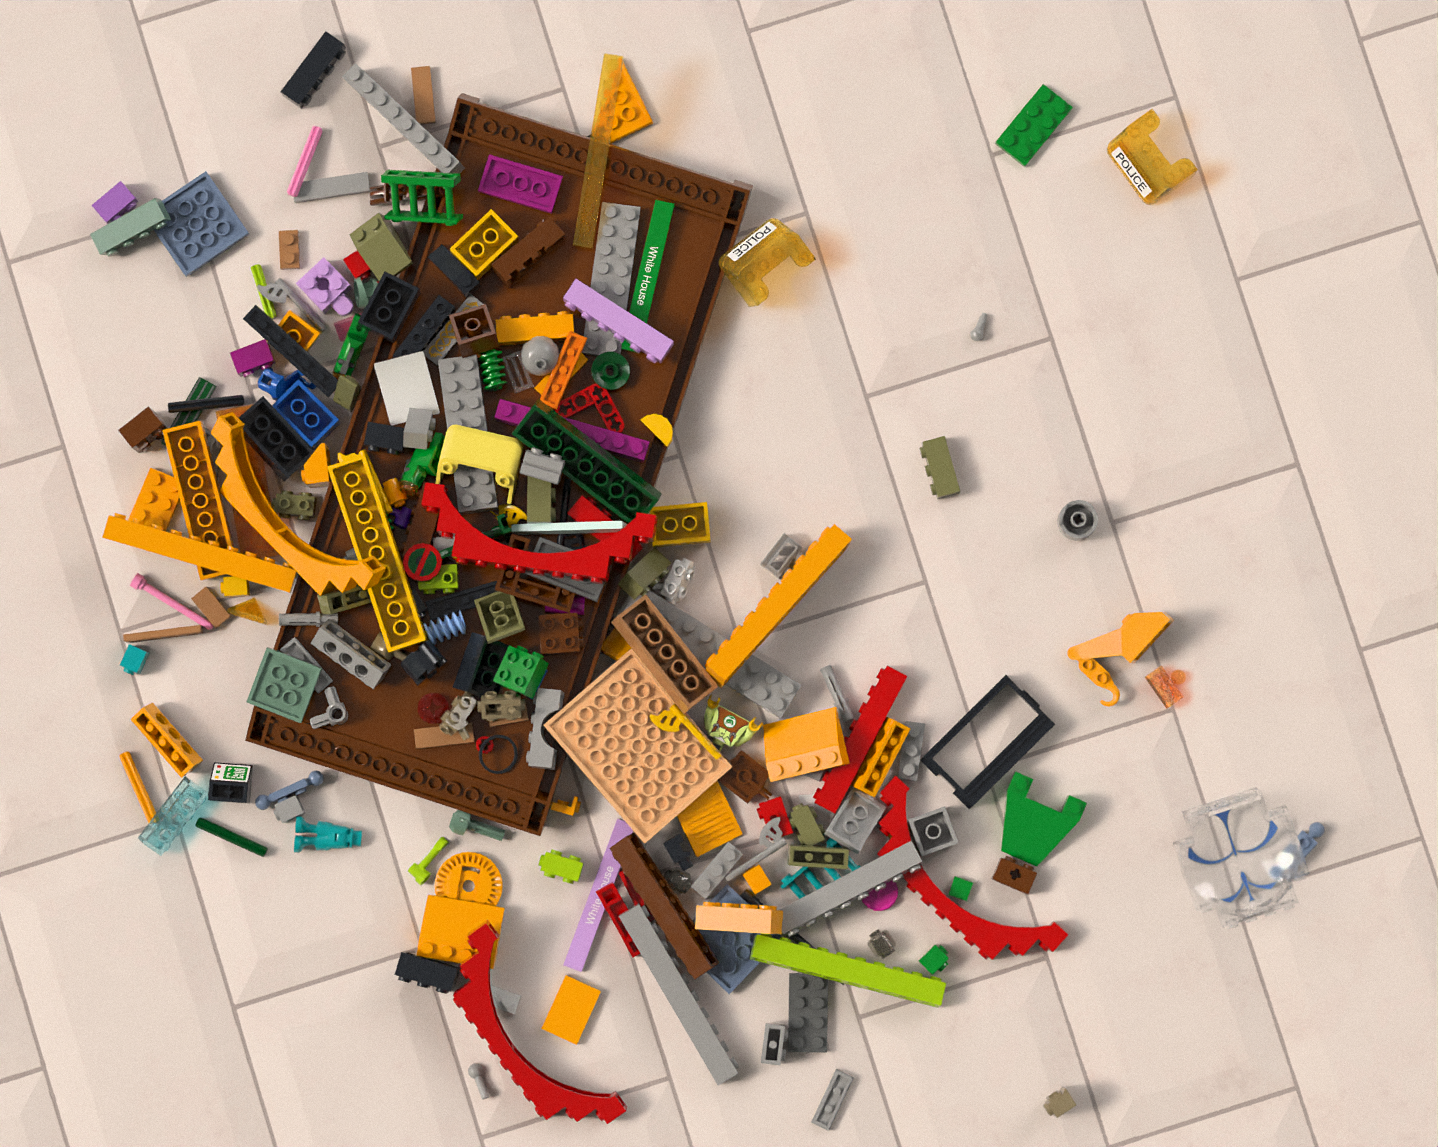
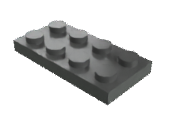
M541 537L534 550L537 553L573 551ZM525 571V574L595 602H598L606 583L603 581L602 584H595L590 579L575 581L569 576H564L563 579L552 577V574L545 573L544 576L533 574V571Z
M789 973L788 1052L827 1053L828 979L805 973Z

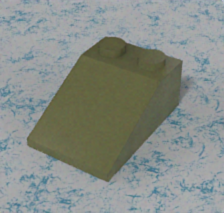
M377 213L349 234L356 249L379 281L384 271L397 276L413 264L391 220H385L384 215L381 213Z
M497 591L474 600L488 644L525 630L515 596Z

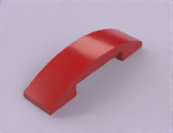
M611 882L597 890L596 893L631 956L635 957L640 952L619 918V915L627 911L628 908L614 883Z

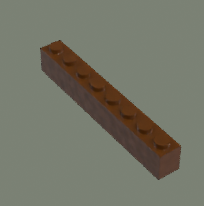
M632 833L610 847L609 849L614 859L619 862L623 873L632 882L634 890L643 899L645 907L654 916L656 924L661 927L666 939L676 950L677 956L684 962L688 973L694 979H697L718 965L719 961L699 930L695 929V924L637 835Z

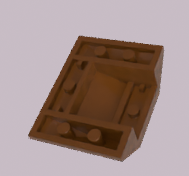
M512 534L508 546L534 552L537 543ZM513 568L500 570L495 587L496 591L570 613L575 593L525 573L515 572Z

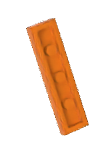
M569 331L558 356L557 364L552 370L540 398L546 405L554 409L558 408L588 338Z

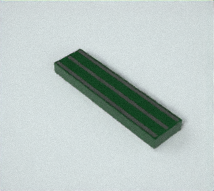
M199 377L186 401L211 398L217 386ZM203 410L179 412L170 428L198 421ZM163 439L161 443L166 446L165 439Z

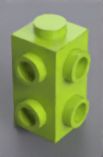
M551 849L550 853L546 852L545 855H541L538 866H541L544 876L555 879L557 875L563 877L562 881L573 884L574 881L579 882L584 863L580 862L581 858L572 855L569 858L562 857V852Z

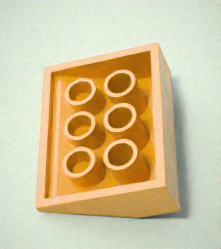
M837 707L763 725L766 766L770 782L849 764Z
M428 894L416 956L462 963L477 952V949L473 950L468 944V934L483 922L489 920L499 934L498 939L494 941L491 954L490 969H494L505 907Z

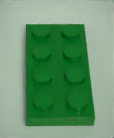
M1042 84L997 139L995 144L1025 167L1073 107Z

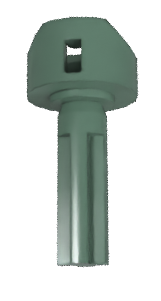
M460 810L453 813L449 825L453 833L463 836L468 829L469 831L502 841L505 830L471 820V814Z

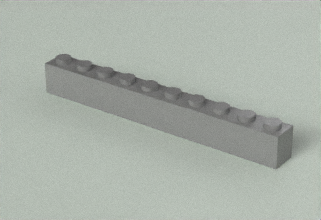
M637 904L620 914L619 918L717 1085H720L737 1075L738 1071L736 1069L739 1066L734 1057L730 1059L726 1053L729 1049L724 1040L720 1042L716 1036L720 1033L714 1023L710 1025L706 1019L710 1017L706 1009L699 1007L697 1001L700 999L694 990L690 991L687 984L690 982L684 973L680 974L677 967L680 966L674 956L670 957L667 951L670 948L665 939L661 941L657 934L660 931L655 922L651 924L647 917L650 914L645 905L641 907L640 904Z

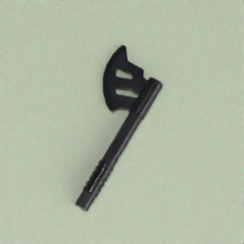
M566 478L564 479L560 523L567 522L571 479ZM581 533L558 534L557 544L572 550L585 548V540ZM572 535H575V536H576V538L571 539V540L565 539V537H568V536H572ZM579 543L580 546L572 547L571 544Z

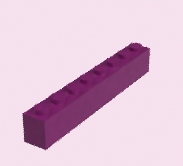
M500 399L495 420L516 427L530 410V407ZM565 418L610 454L641 463L645 462L650 445L649 441Z

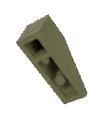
M358 584L355 588L344 593L339 589H335L322 596L317 595L322 614L331 615L372 602L368 589L363 590Z

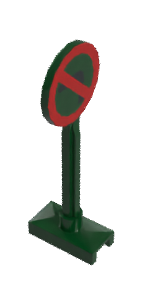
M503 513L497 516L499 525L492 527L491 530L483 534L491 539L503 536L508 543L512 531L508 527L505 514ZM421 543L412 546L404 555L403 566L405 572L415 581L426 582L432 580L441 571L442 559L452 555L453 546L438 551L430 544Z

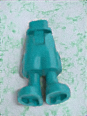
M301 816L296 817L295 833H316L317 837L295 835V853H300L306 846H315L316 850L326 851L348 848V846L349 848L361 846L362 831L323 821H318L317 825L307 823Z

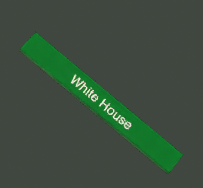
M655 200L629 312L646 324L674 209L673 203ZM624 340L621 346L622 350L638 353L631 349V344Z

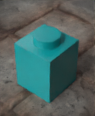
M129 644L120 666L124 667V672L133 676L135 672L141 674L150 653Z

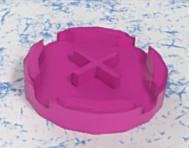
M892 880L886 883V887L882 890L876 891L874 889L868 893L869 896L862 899V902L867 908L874 911L889 909L898 897L896 882Z

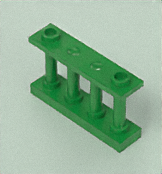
M388 169L381 175V182L388 183L391 186L392 210L384 215V219L391 220L392 222L416 221L445 223L447 226L456 225L463 219V214H454L453 188L461 181L460 174ZM399 184H406L409 187L410 211L400 210ZM418 185H425L427 188L428 212L418 211L416 189ZM436 186H443L445 189L446 213H436L434 188Z

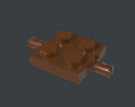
M742 750L731 760L724 756L732 768L717 781L747 804L757 794H761L769 800L773 794L764 788L765 782L769 778L767 769Z

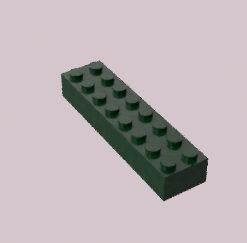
M539 398L512 432V435L531 449L532 447L543 450L542 454L548 456L551 453L562 456L561 460H565L562 473L628 524L636 518L637 512L648 514L662 495L656 488Z

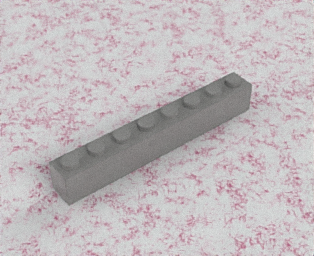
M356 63L342 76L350 86L442 173L460 174L465 169L445 147Z
M912 841L780 909L783 910L782 933L785 936L789 935L791 937L799 933V929L803 926L811 927L817 923V919L821 917L825 919L832 916L834 910L838 908L842 910L852 905L851 901L857 898L860 901L868 897L870 891L874 889L876 891L882 890L886 887V883L892 880L897 882L904 878L903 874L909 871L914 873L921 869L920 865L924 863Z

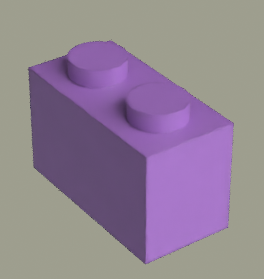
M120 181L91 206L109 224L120 218L125 212H131L139 201Z

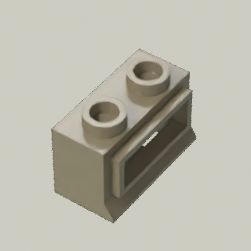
M1063 1086L1060 1092L1057 1090L1046 1097L1047 1100L1043 1105L1050 1116L1054 1115L1056 1118L1077 1106L1067 1089Z

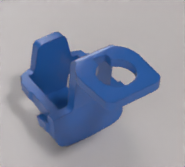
M273 368L265 369L258 379V387L270 394L275 401L298 379L306 387L312 390L316 388L312 382L308 383L302 377L304 375L299 370L294 371L284 379V376L275 373Z

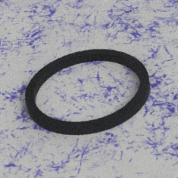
M504 735L490 736L482 743L479 750L481 765L487 771L494 774H502L509 771L515 765L518 757L515 743ZM495 738L508 740L514 748L512 763L506 769L500 771L489 769L484 764L482 758L485 745Z

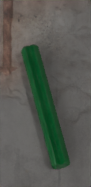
M199 817L196 821L195 826L261 857H264L268 851L267 847Z

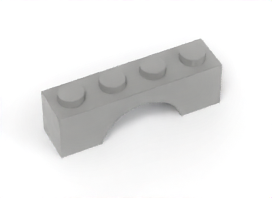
M538 688L537 693L534 695L533 703L536 704L535 712H532L531 715L533 731L529 733L531 748L530 751H527L526 762L532 768L555 770L557 750L547 743L543 724L562 709L564 692L561 690Z

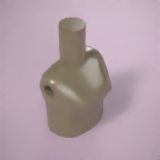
M379 632L370 647L372 651L385 660H391L395 656L403 661L407 657V654L401 651L388 653L381 632Z

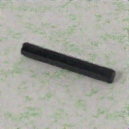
M235 395L169 402L167 405L168 412L177 413L244 405V396Z

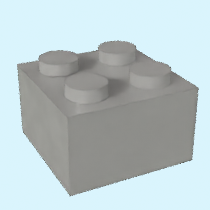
M945 806L907 820L920 856L958 843Z

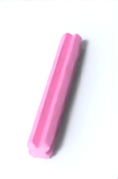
M313 126L287 190L290 196H298L323 132L320 127Z

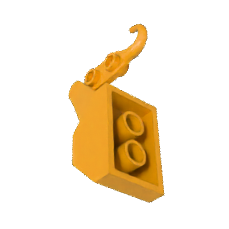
M1165 612L1128 614L1122 620L1123 625L1120 629L1070 647L1068 657L1072 660H1077L1080 670L1097 686L1108 689L1113 693V699L1110 702L1101 700L1100 703L1107 707L1114 706L1120 699V691L1114 684L1110 673L1094 658L1123 656L1130 663H1136L1174 620Z

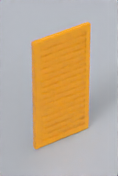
M718 781L713 783L677 815L696 857L743 834Z

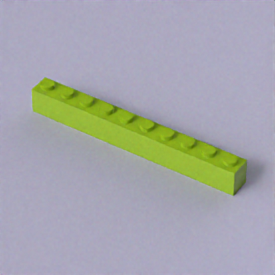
M761 933V935L757 934L755 936L750 960L936 1008L942 1004L946 983L941 982V978L930 976L929 979L923 977L922 973L914 971L911 974L906 973L903 968H887L884 963L874 962V964L867 963L864 958H848V955L845 953H829L828 949L822 947L813 949L807 943L799 942L794 944L791 943L790 939L780 937L778 940L772 938L771 934Z

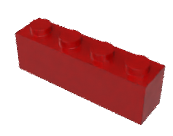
M581 496L567 513L575 522L612 521L610 519L612 515L605 509L600 511L595 507L597 503L589 496L587 499ZM617 532L590 534L600 542ZM637 539L634 541L631 561L643 548L637 542Z

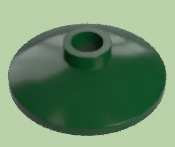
M609 351L596 357L591 367V373L597 385L607 390H615L627 382L630 375V367L627 360L621 354ZM611 369L613 371V374L608 375L606 373V370Z

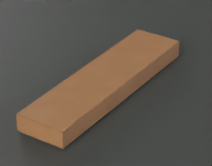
M194 625L123 634V639L126 643L198 635L203 633V626Z

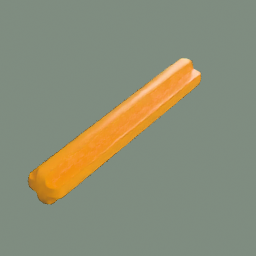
M126 751L120 754L119 757L148 823L153 824L159 818L131 754Z

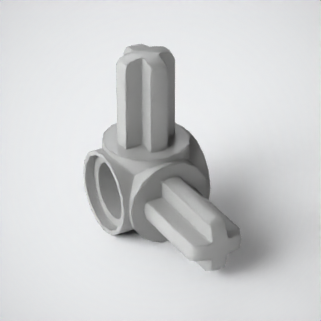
M335 687L325 689L324 692L329 707L326 713L310 719L313 729L331 724V726L341 725L348 720V712L344 703H340ZM337 710L343 711V716L340 719H334V713Z

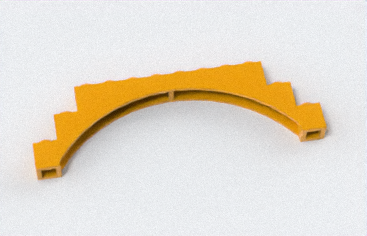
M233 412L219 416L211 434L223 445L215 463L227 474L219 491L226 500L320 596L333 591L335 587L344 593L355 588L357 583L363 590L377 585L386 568L374 556L363 560H346L330 556L304 542L285 525L267 501L254 475L245 445L243 432L245 424Z

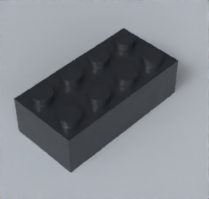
M264 396L239 417L245 424L243 427L244 439L284 482L303 466L314 453V450Z

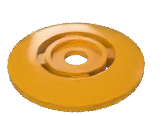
M462 852L450 857L442 864L435 878L436 896L452 899L459 898L464 901H474L496 906L501 898L503 888L501 874L497 866L489 858L479 853ZM475 867L481 872L478 874L475 871H463L462 868ZM466 880L474 882L475 887L473 891L466 892L463 889V883Z

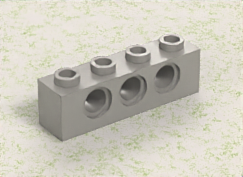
M330 619L319 628L311 642L318 650L325 653L334 662L340 664L349 673L355 675L372 689L383 680L391 667L389 662Z

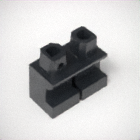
M678 834L663 844L674 864L678 862L682 870L685 871L693 866L689 858L692 854L689 851H683L679 843L683 842L684 839L681 834Z

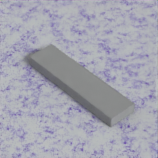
M368 172L303 181L298 196L294 197V202L299 203L371 192Z

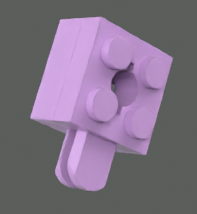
M324 257L296 282L297 286L324 314L331 308L341 316H348L352 313L354 309L353 302L346 296L352 287Z

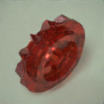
M438 693L426 694L418 702V714L423 721L429 724H437L443 721L441 720L442 715L449 710L447 700ZM431 700H433L435 706L441 707L435 710L434 717L430 710H425V708L431 706Z

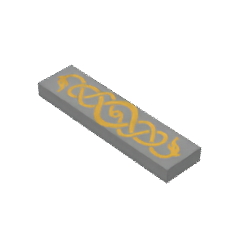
M470 294L455 313L484 304ZM450 320L423 351L424 356L436 366H438V360L444 359L457 343Z

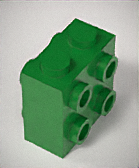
M519 645L517 648L509 646L493 681L533 699L549 663L542 660L544 656L533 652L531 655L527 653L528 650Z

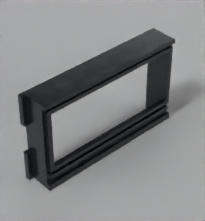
M1005 675L920 761L935 776L940 774L955 790L953 794L970 809L1055 723L1047 717L1039 708L1040 705L1025 690L1022 691ZM1008 684L1038 716L975 779L962 789L932 758Z

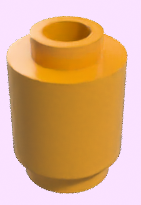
M397 478L383 483V490L390 502V506L398 508L406 504L405 501L408 497Z

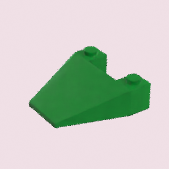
M1014 772L1006 789L1001 851L1037 867L1080 821L1087 803L1068 795L1061 811L1058 812L1027 798L1026 796L1033 779Z

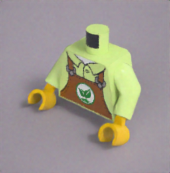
M712 694L709 696L704 714V724L708 735L714 738L712 743L719 752H721L724 744L732 748L733 746L739 747L750 741L756 731L763 725V722L760 725L754 723L756 717L749 722L720 706V697L714 702L711 700Z

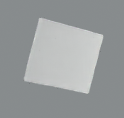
M423 351L374 363L391 426L406 422L409 408L433 410V415L440 413Z

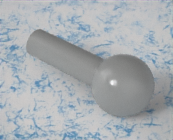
M474 1063L470 1065L468 1074L471 1078L475 1079L481 1098L484 1100L489 1098L482 1078L484 1070L480 1064Z

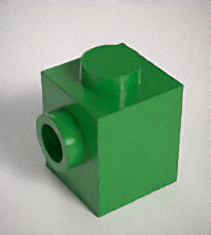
M934 944L918 961L933 975L937 970L941 972L948 965L946 961L949 958L946 955L949 952L941 944L938 947Z

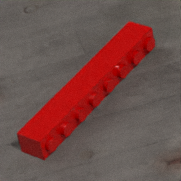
M886 666L885 669H880L876 677L879 679L877 685L871 686L867 694L870 696L868 702H863L858 711L861 713L858 721L856 719L853 720L849 728L852 730L849 738L844 737L849 764L832 768L831 772L827 770L822 779L825 782L822 789L817 788L813 796L816 799L815 804L833 814L836 813L907 678L906 675L889 666Z

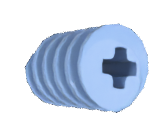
M459 610L458 617L452 612V619L444 615L443 622L438 617L437 624L430 620L429 627L423 623L428 639L434 645H436V638L443 642L444 636L448 640L451 639V633L458 637L459 630L463 635L466 634V624L461 610Z

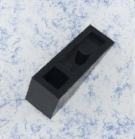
M442 244L428 256L433 264L466 299L481 287L480 282Z

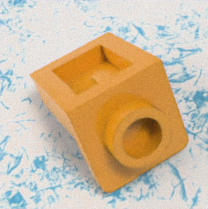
M574 796L572 806L569 807V802L557 800V803L552 802L551 810L574 816L575 812H579L581 802L578 801L579 797Z

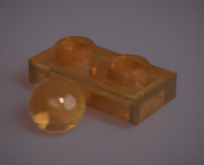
M1161 665L1145 676L1166 709L1183 698L1176 685H1181L1185 682L1186 674L1184 671L1174 670L1170 678Z

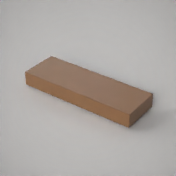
M430 66L412 67L411 74L416 121L420 125L436 123Z
M468 723L465 726L470 735V738L465 741L458 731L450 736L443 733L439 726L414 729L416 750L475 743L473 723Z

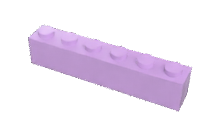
M575 279L563 297L567 308L572 311L578 310L587 321L591 322L593 320L598 323L597 326L605 332L611 331L614 333V338L622 343L625 340L631 344V349L638 353L642 351L647 355L646 358L653 363L659 362L661 364L674 345L673 340Z

